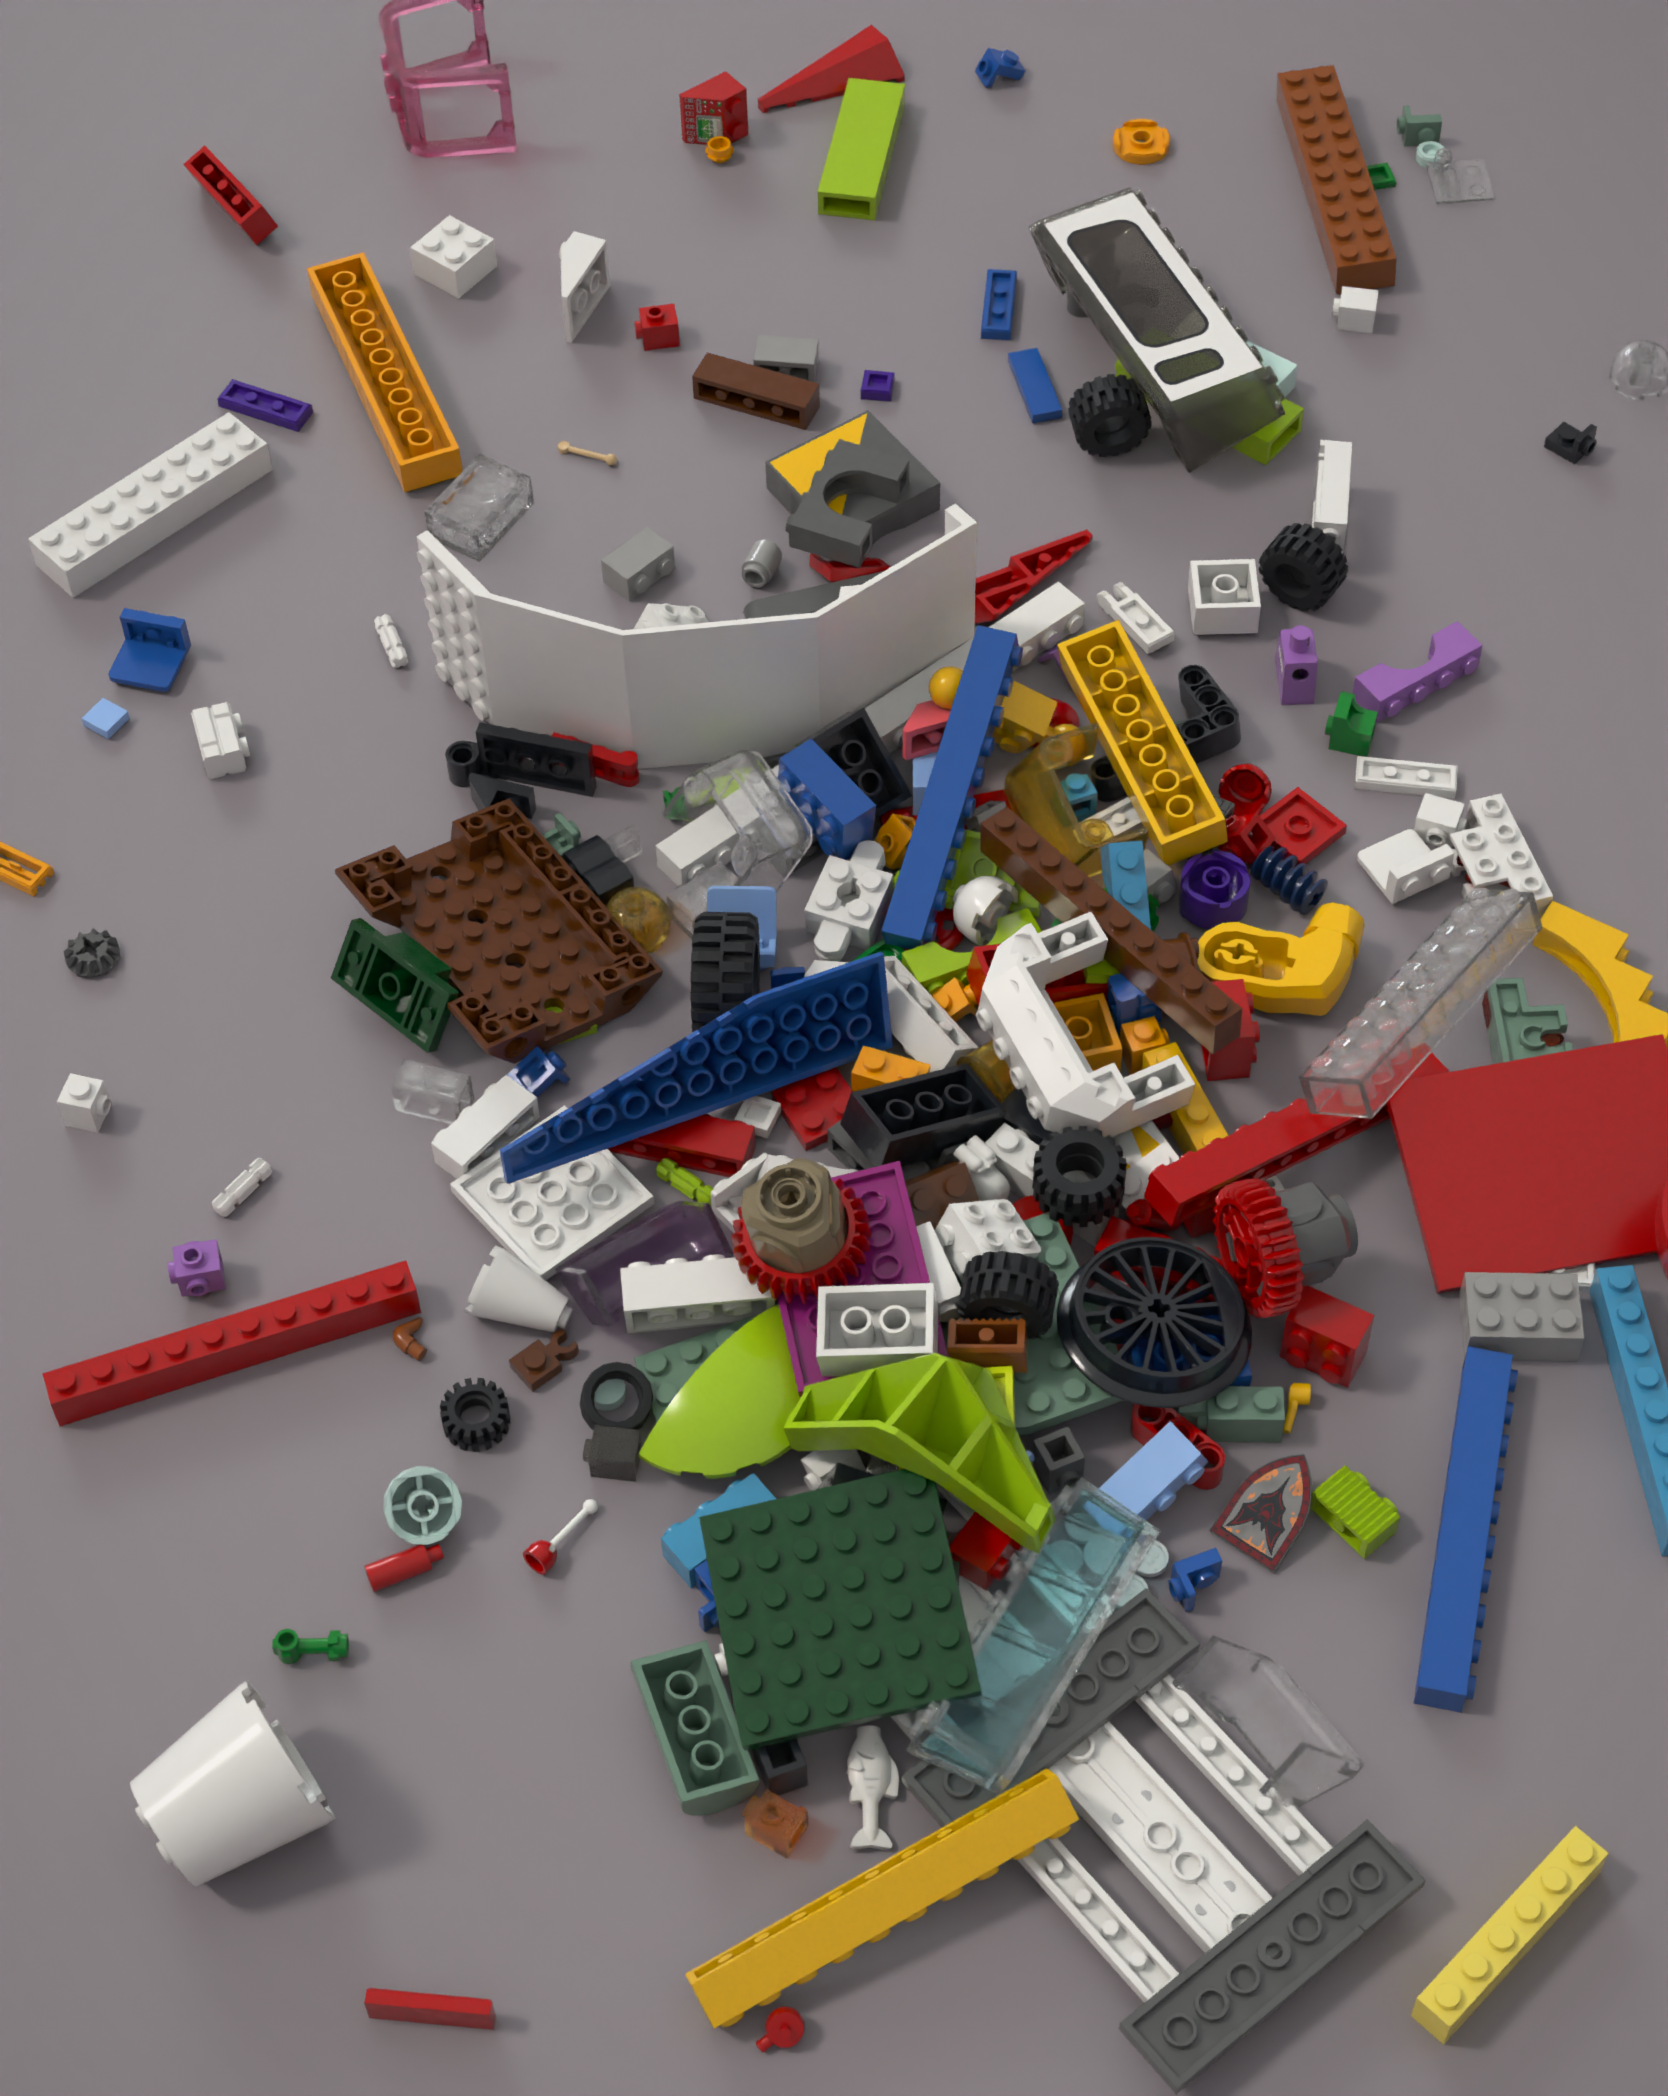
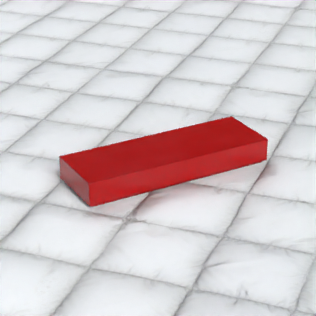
M369 1988L366 1991L364 2001L369 2018L489 2030H494L496 2019L491 1999Z

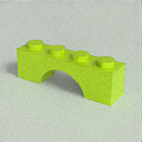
M1025 908L997 918L996 933L987 945L1003 943L1022 927L1032 923L1037 933L1042 932L1029 908ZM932 941L902 952V964L927 992L932 995L955 977L966 986L970 984L966 973L972 952L950 951Z

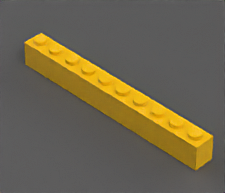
M1046 1768L687 1972L685 1976L713 2028L715 2029L720 2025L722 2027L731 2026L743 2018L744 2011L757 2004L764 2006L772 2003L780 1997L781 1990L793 1983L801 1985L810 1981L818 1974L817 1970L830 1962L837 1964L845 1961L854 1954V1948L867 1941L874 1943L885 1938L891 1932L890 1928L903 1920L911 1922L920 1918L927 1912L926 1907L940 1899L941 1901H947L955 1898L963 1891L962 1886L976 1878L980 1881L993 1876L999 1871V1865L1011 1858L1018 1860L1028 1856L1035 1850L1034 1845L1046 1838L1056 1839L1063 1836L1071 1829L1070 1825L1078 1821L1079 1818L1058 1776Z

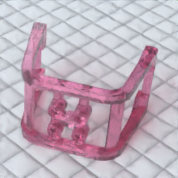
M392 0L383 6L379 12L380 30L385 45V53L380 54V61L383 72L388 71L385 72V77H383L386 95L390 94L388 99L391 113L395 112L403 144L407 151L416 156L430 158L508 153L517 150L508 68L506 63L491 64L483 0ZM452 1L459 2L467 11L472 12L475 41L471 42L467 51L411 68L405 67L398 16ZM486 84L493 92L498 91L502 120H496L487 136L426 141L419 94L420 88Z

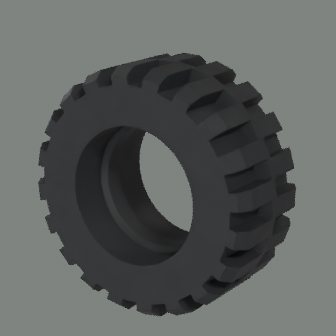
M702 912L695 918L690 980L692 1032L750 997L760 993L758 918L750 912Z

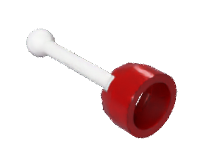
M593 1499L586 1500L583 1503V1509L550 1542L537 1540L523 1552V1558L530 1568L541 1575H545L557 1560V1550L555 1547L588 1514H594L598 1510L597 1502Z

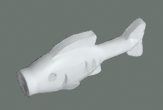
M873 1725L861 1726L857 1728V1737L847 1759L848 1770L846 1774H848L849 1783L852 1787L849 1796L850 1803H862L863 1828L854 1836L850 1843V1848H874L889 1851L892 1848V1842L887 1834L879 1828L878 1803L882 1797L896 1799L899 1785L898 1769L894 1760L888 1754L886 1745L881 1738V1729Z

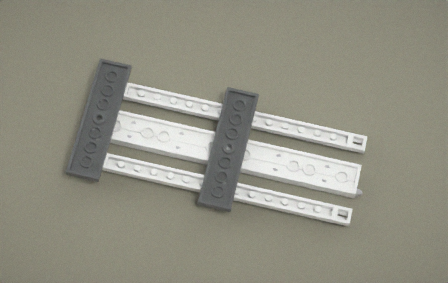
M936 1483L940 1493L968 1521L975 1511ZM1044 1542L1039 1553L1026 1548L1021 1552L1015 1550L1009 1559L1010 1567L1079 1641L1052 1660L988 1590L982 1589L959 1575V1590L982 1690V1696L974 1697V1699L986 1712L962 1730L956 1726L939 1706L891 1716L896 1724L926 1756L902 1775V1783L941 1827H944L1046 1768L1058 1776L1073 1808L1205 1953L1179 1974L1058 1838L1044 1839L1034 1845L1035 1850L1031 1854L1018 1859L1021 1865L1144 2002L1143 2005L1119 2024V2030L1172 2091L1177 2094L1424 1887L1426 1880L1368 1819L1332 1847L1169 1675L1199 1651L1200 1643L1147 1588L1112 1614ZM1136 1701L1299 1877L1272 1898L1109 1721Z

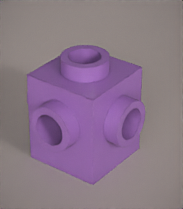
M217 1239L202 1242L191 1241L184 1245L172 1247L174 1261L168 1262V1272L171 1284L178 1283L182 1297L190 1295L202 1296L208 1292L226 1289L223 1259Z

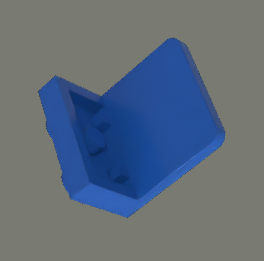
M124 608L119 618L125 641L108 673L110 681L162 692L170 690L191 647L185 619Z

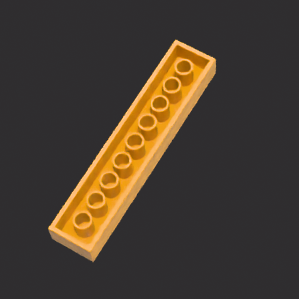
M364 252L307 268L313 300L404 493L462 476L463 470L459 446Z

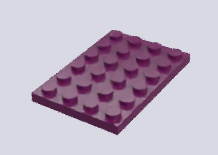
M900 1161L831 1177L833 1183L841 1178L845 1189L848 1187L853 1188L856 1198H861L864 1210L868 1213L870 1221L868 1224L871 1229V1238L868 1239L870 1251L864 1252L866 1264H856L858 1277L846 1275L848 1286L930 1283ZM837 1282V1284L834 1285V1286H843V1285H841L839 1282ZM782 1292L778 1297V1303L798 1393L801 1398L805 1386L840 1376L822 1377L816 1358L818 1300L815 1295L809 1293L806 1304L802 1303L800 1295H794L792 1302L789 1304L786 1301L784 1292ZM938 1316V1354L949 1357Z

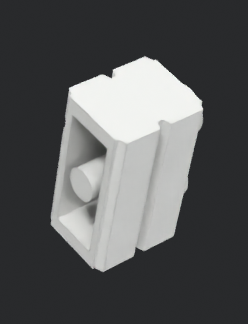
M227 702L212 705L211 708L203 707L192 710L191 716L207 777L215 779L226 776V773L231 775L244 772L247 769L244 757L250 756L246 737L239 738L238 733L244 732L239 713L232 714L230 703L228 704Z

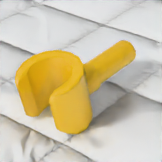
M1293 1383L1290 1386L1288 1410L1285 1416L1283 1433H1291L1298 1405L1309 1406L1310 1384Z

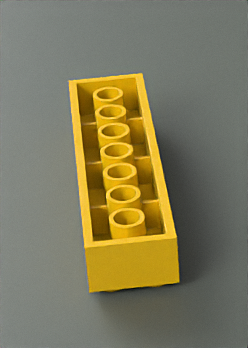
M1116 620L1057 644L1061 668L1160 859L1169 866L1228 842L1225 818L1120 621Z

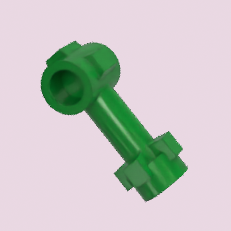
M283 1629L273 1639L272 1649L274 1654L278 1655L284 1664L296 1663L302 1654H328L329 1661H339V1658H348L349 1636L348 1634H341L340 1630H330L328 1638H298L297 1633L293 1629Z

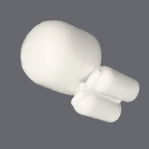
M977 1135L973 1136L966 1145L961 1144L954 1151V1156L960 1162L966 1163L979 1200L1007 1199L1010 1193V1183L993 1165L997 1162L995 1152Z

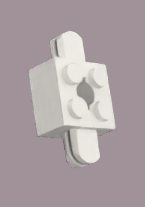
M866 840L859 842L850 861L829 855L804 909L807 932L816 934L813 940L815 954L820 960L839 962L844 957L849 945L867 950L875 943L895 889L894 875L882 871L886 863L884 848L875 841Z

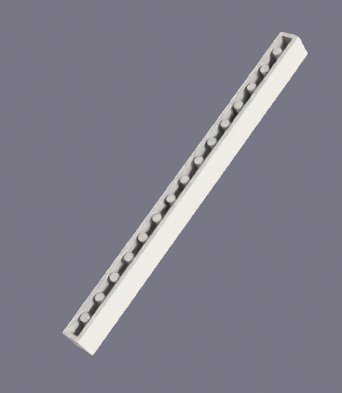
M1057 582L989 628L1017 634L1019 647L1023 648L1019 667L1025 666L1034 657L1046 649L1053 648L1060 640L1069 634L1076 633L1083 626L1085 603L1060 582ZM973 638L864 708L889 754L897 748L903 747V728L917 704L932 700L929 694V681L932 675L937 670L947 666L964 670ZM779 765L655 845L657 867L683 891L692 884L702 881L707 874L719 866L726 865L743 850L753 847L760 840V831L768 824L776 822L790 813V811L782 809L776 798Z

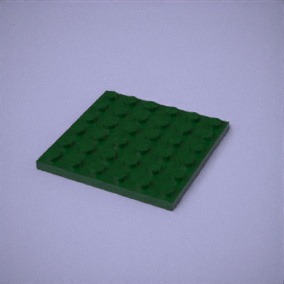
M901 1469L699 1517L741 1745L744 1751L982 1696L935 1481L907 1469Z

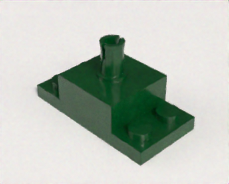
M362 918L351 920L331 979L425 1052L437 1051L451 1011L447 1008L448 1002L457 999L459 994L456 989L447 983L452 968L405 932L384 936Z

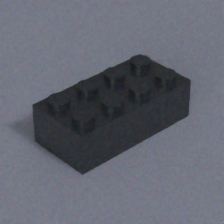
M965 1063L851 1092L840 1125L874 1167L900 1161L901 1167L940 1157L944 1149L969 1141L975 1135L985 1143L1001 1127L1007 1110L970 1065Z

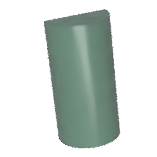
M707 1640L632 1660L631 1670L682 1811L693 1816L709 1815L731 1808L748 1798L758 1787L759 1777L749 1751H744L742 1748L737 1719Z

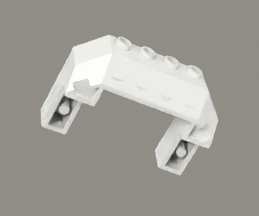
M1092 912L1083 914L1040 933H1037L1032 923L1027 924L997 946L982 987L976 1018L983 1031L988 1030L991 1035L997 1057L1000 1060H1005L1010 1068L1009 1073L1014 1086L1018 1090L1022 1089L1025 1094L1030 1114L1034 1119L1038 1118L1044 1129L1052 1132L1057 1131L1061 1134L1065 1127L1071 1126L1072 1130H1079V1126H1087V1131L1093 1132L1096 1128L1102 1131L1103 1137L1108 1135L1114 1137L1188 1105L1195 1083L1178 1055L1124 1078L1115 1063L1095 1071L1090 1067L1047 994L1045 985L1103 961L1108 938Z

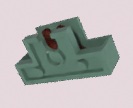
M1523 978L1488 979L1481 1005L1483 1006L1493 1064L1573 1050L1572 1042H1565L1562 1047V1042L1564 1041L1562 1033H1566L1568 1027L1564 1005L1529 1006Z

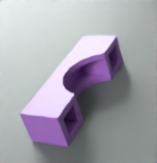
M1457 621L1432 635L1428 654L1429 661L1426 664L1413 669H1396L1380 663L1356 676L1353 688L1355 700L1362 708L1378 712L1376 723L1387 717H1393L1401 709L1412 703L1422 701L1427 695L1439 688H1446L1457 678L1473 673L1479 666L1483 645Z

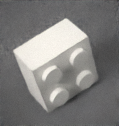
M450 215L410 247L414 275L458 299L497 267L494 239Z
M1255 559L1190 561L1188 594L1193 635L1258 633L1261 604Z

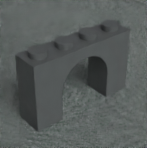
M839 439L834 449L827 452L821 471L815 472L809 491L802 494L795 514H790L787 519L786 532L789 533V547L860 568L872 548V524L838 514L829 508L828 504L835 498L849 493H863L898 503L909 484V459Z

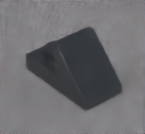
M470 773L471 796L478 810L510 799L526 818L532 819L536 811L533 787Z

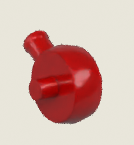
M782 2006L774 2009L769 2014L765 2023L766 2035L756 2041L759 2050L765 2053L773 2045L781 2048H789L796 2045L801 2040L805 2031L803 2017L792 2007Z

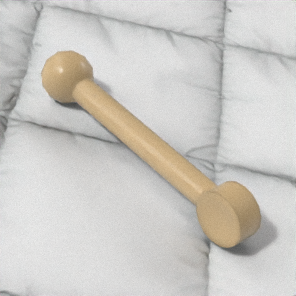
M561 441L558 444V451L561 454L571 452L605 461L609 466L617 463V457L614 454L604 455L570 446L567 441Z

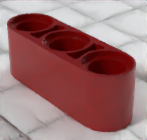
M1133 1404L1130 1430L1132 1436L1144 1446L1171 1421L1206 1458L1208 1463L1214 1466L1213 1468H1204L1205 1471L1202 1476L1192 1485L1202 1490H1210L1221 1483L1225 1453L1220 1445L1172 1408H1156ZM1148 1417L1154 1419L1155 1421L1145 1422L1142 1420V1418Z

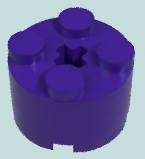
M1212 851V855L1201 856L1202 853L1191 857L1182 870L1179 895V911L1181 916L1192 924L1209 930L1221 923L1239 922L1247 911L1251 883L1245 863L1237 856L1225 851Z

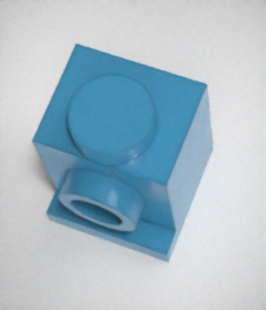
M1070 774L1065 780L1056 783L1055 799L1052 800V806L1065 828L1080 824L1081 821L1096 814L1097 791L1087 774ZM1080 803L1083 809L1072 812V805Z

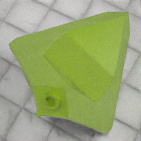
M935 1352L809 1384L804 1387L800 1400L788 1416L783 1428L790 1446L794 1450L860 1449L933 1480L1021 1546L1033 1552L1039 1553L1056 1521L1052 1504L1046 1498L990 1370L971 1362L957 1360Z

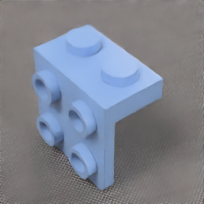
M770 886L709 887L707 890V912H750L758 918L760 970L775 967L777 952V896L775 888Z

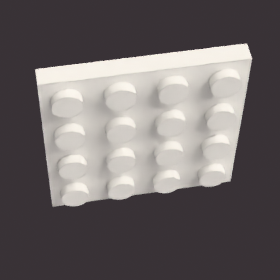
M564 1105L559 1110H557L556 1112H554L553 1114L539 1122L537 1125H535L534 1127L520 1135L518 1138H520L521 1136L525 1135L526 1133L530 1132L531 1130L535 1129L536 1127L540 1126L541 1124L545 1123L549 1119L553 1118L554 1116L558 1115L559 1113L563 1112L568 1108ZM608 1149L507 1184L504 1180L499 1150L450 1183L451 1192L509 1253L544 1280L552 1277L654 1205V1196Z

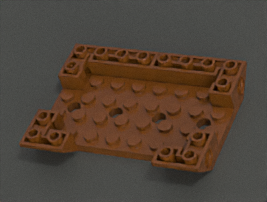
M510 799L452 821L451 841L406 859L397 847L393 845L335 869L337 877L372 918L401 929L402 932H405L452 968L447 983L456 989L459 994L457 999L448 1002L447 1008L486 1054L513 1064L523 1060L536 1046L546 1050L590 1030L595 1024L599 1026L630 1012L663 974V970ZM435 876H444V877L447 878V880H444V881H443V880H441V879L433 878V877H435ZM481 919L485 921V923L480 924L478 922H470V920ZM516 962L523 965V967L517 968L515 966H508L507 964ZM558 1007L562 1011L556 1013L554 1011H547L546 1008Z

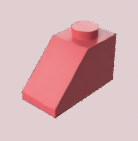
M933 700L917 704L903 728V758L905 760L938 751L951 709L941 708Z

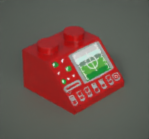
M727 71L679 94L682 140L685 143L708 145V141L716 136L726 137L733 143L749 135L747 89Z

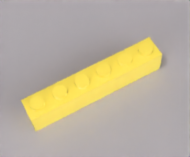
M1575 1826L1416 1998L1411 2017L1444 2045L1601 1873L1609 1853Z

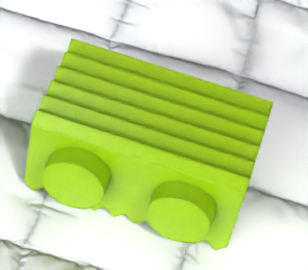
M1346 1465L1312 1492L1310 1509L1364 1559H1367L1370 1554L1397 1532L1400 1515L1393 1502L1388 1498L1379 1497L1375 1491L1371 1490L1368 1480L1361 1473L1351 1471Z

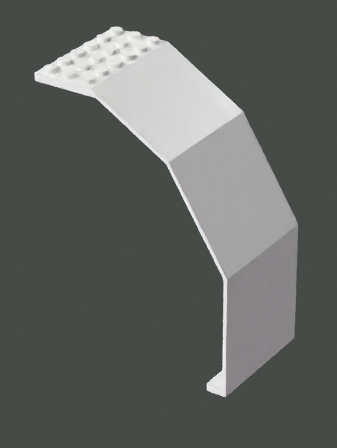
M956 503L945 509V535L815 613L629 630L617 629L491 594L428 530L416 536L419 549L416 554L423 573L420 579L426 592L424 603L429 611L430 620L428 621V626L434 641L431 646L437 659L435 670L443 682L448 681L454 687L460 700H466L472 706L476 716L482 721L486 720L491 725L517 728L522 731L548 734L552 736L553 732L566 736H573L587 743L601 745L619 753L633 751L638 757L637 769L762 758L792 751L800 741L847 712L868 707L974 637L977 522Z

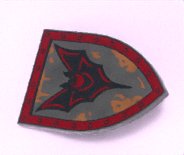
M1305 1454L1276 1459L1252 1472L1234 1491L1209 1530L1274 1574L1299 1537L1310 1512L1312 1478Z

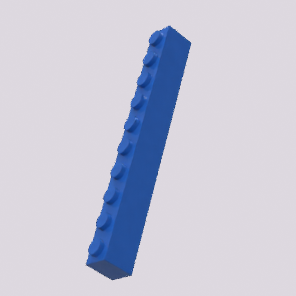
M977 625L881 930L885 944L913 949L934 941L938 926L935 922L938 911L944 910L947 900V891H944L947 880H953L957 867V861L954 860L957 849L963 848L966 839V829L963 828L966 819H971L974 814L976 799L973 796L976 787L981 788L984 782L985 768H983L985 757L990 758L993 753L995 738L992 735L994 728L1000 727L1003 720L1004 707H1001L1004 696L1009 697L1011 694L1013 667H1019L1022 659L1023 648L1019 647L1016 633Z
M1470 1346L1466 1350L1462 1366L1414 1704L1461 1713L1465 1699L1473 1700L1477 1676L1469 1674L1471 1663L1478 1664L1481 1649V1640L1474 1639L1476 1628H1483L1486 1605L1479 1604L1480 1593L1487 1594L1491 1575V1570L1484 1569L1485 1558L1492 1559L1495 1536L1489 1535L1490 1524H1497L1500 1502L1493 1501L1495 1490L1501 1491L1505 1469L1499 1468L1498 1462L1499 1457H1506L1509 1435H1504L1502 1432L1504 1424L1510 1425L1514 1403L1507 1402L1508 1392L1514 1393L1518 1375V1370L1511 1369L1513 1354Z

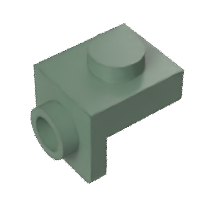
M1403 106L1402 117H1397V134H1402L1404 146H1419L1426 141L1439 143L1442 127L1441 114L1412 115L1410 106Z
M561 813L554 815L555 828L542 834V836L563 858L565 851L579 845L581 833L572 820L567 821Z

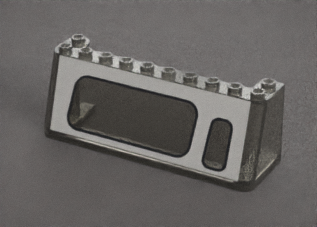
M1131 187L1040 219L1028 226L1049 277L1062 295L1067 293L1069 289L1160 417L1172 449L1188 473L1285 414L1281 403L1285 398L1276 384L1278 378L1269 365L1266 367L1262 365L1263 358L1255 345L1248 346L1246 343L1248 338L1240 325L1233 326L1231 323L1233 318L1225 305L1219 307L1217 304L1219 301L1212 287L1210 285L1205 287L1202 284L1204 279L1196 266L1190 268L1188 265L1190 261L1181 246L1176 248L1173 245L1175 240L1167 227L1161 229L1159 226L1161 221L1153 208L1147 210L1145 207L1147 205L1146 200L1139 189L1133 191Z

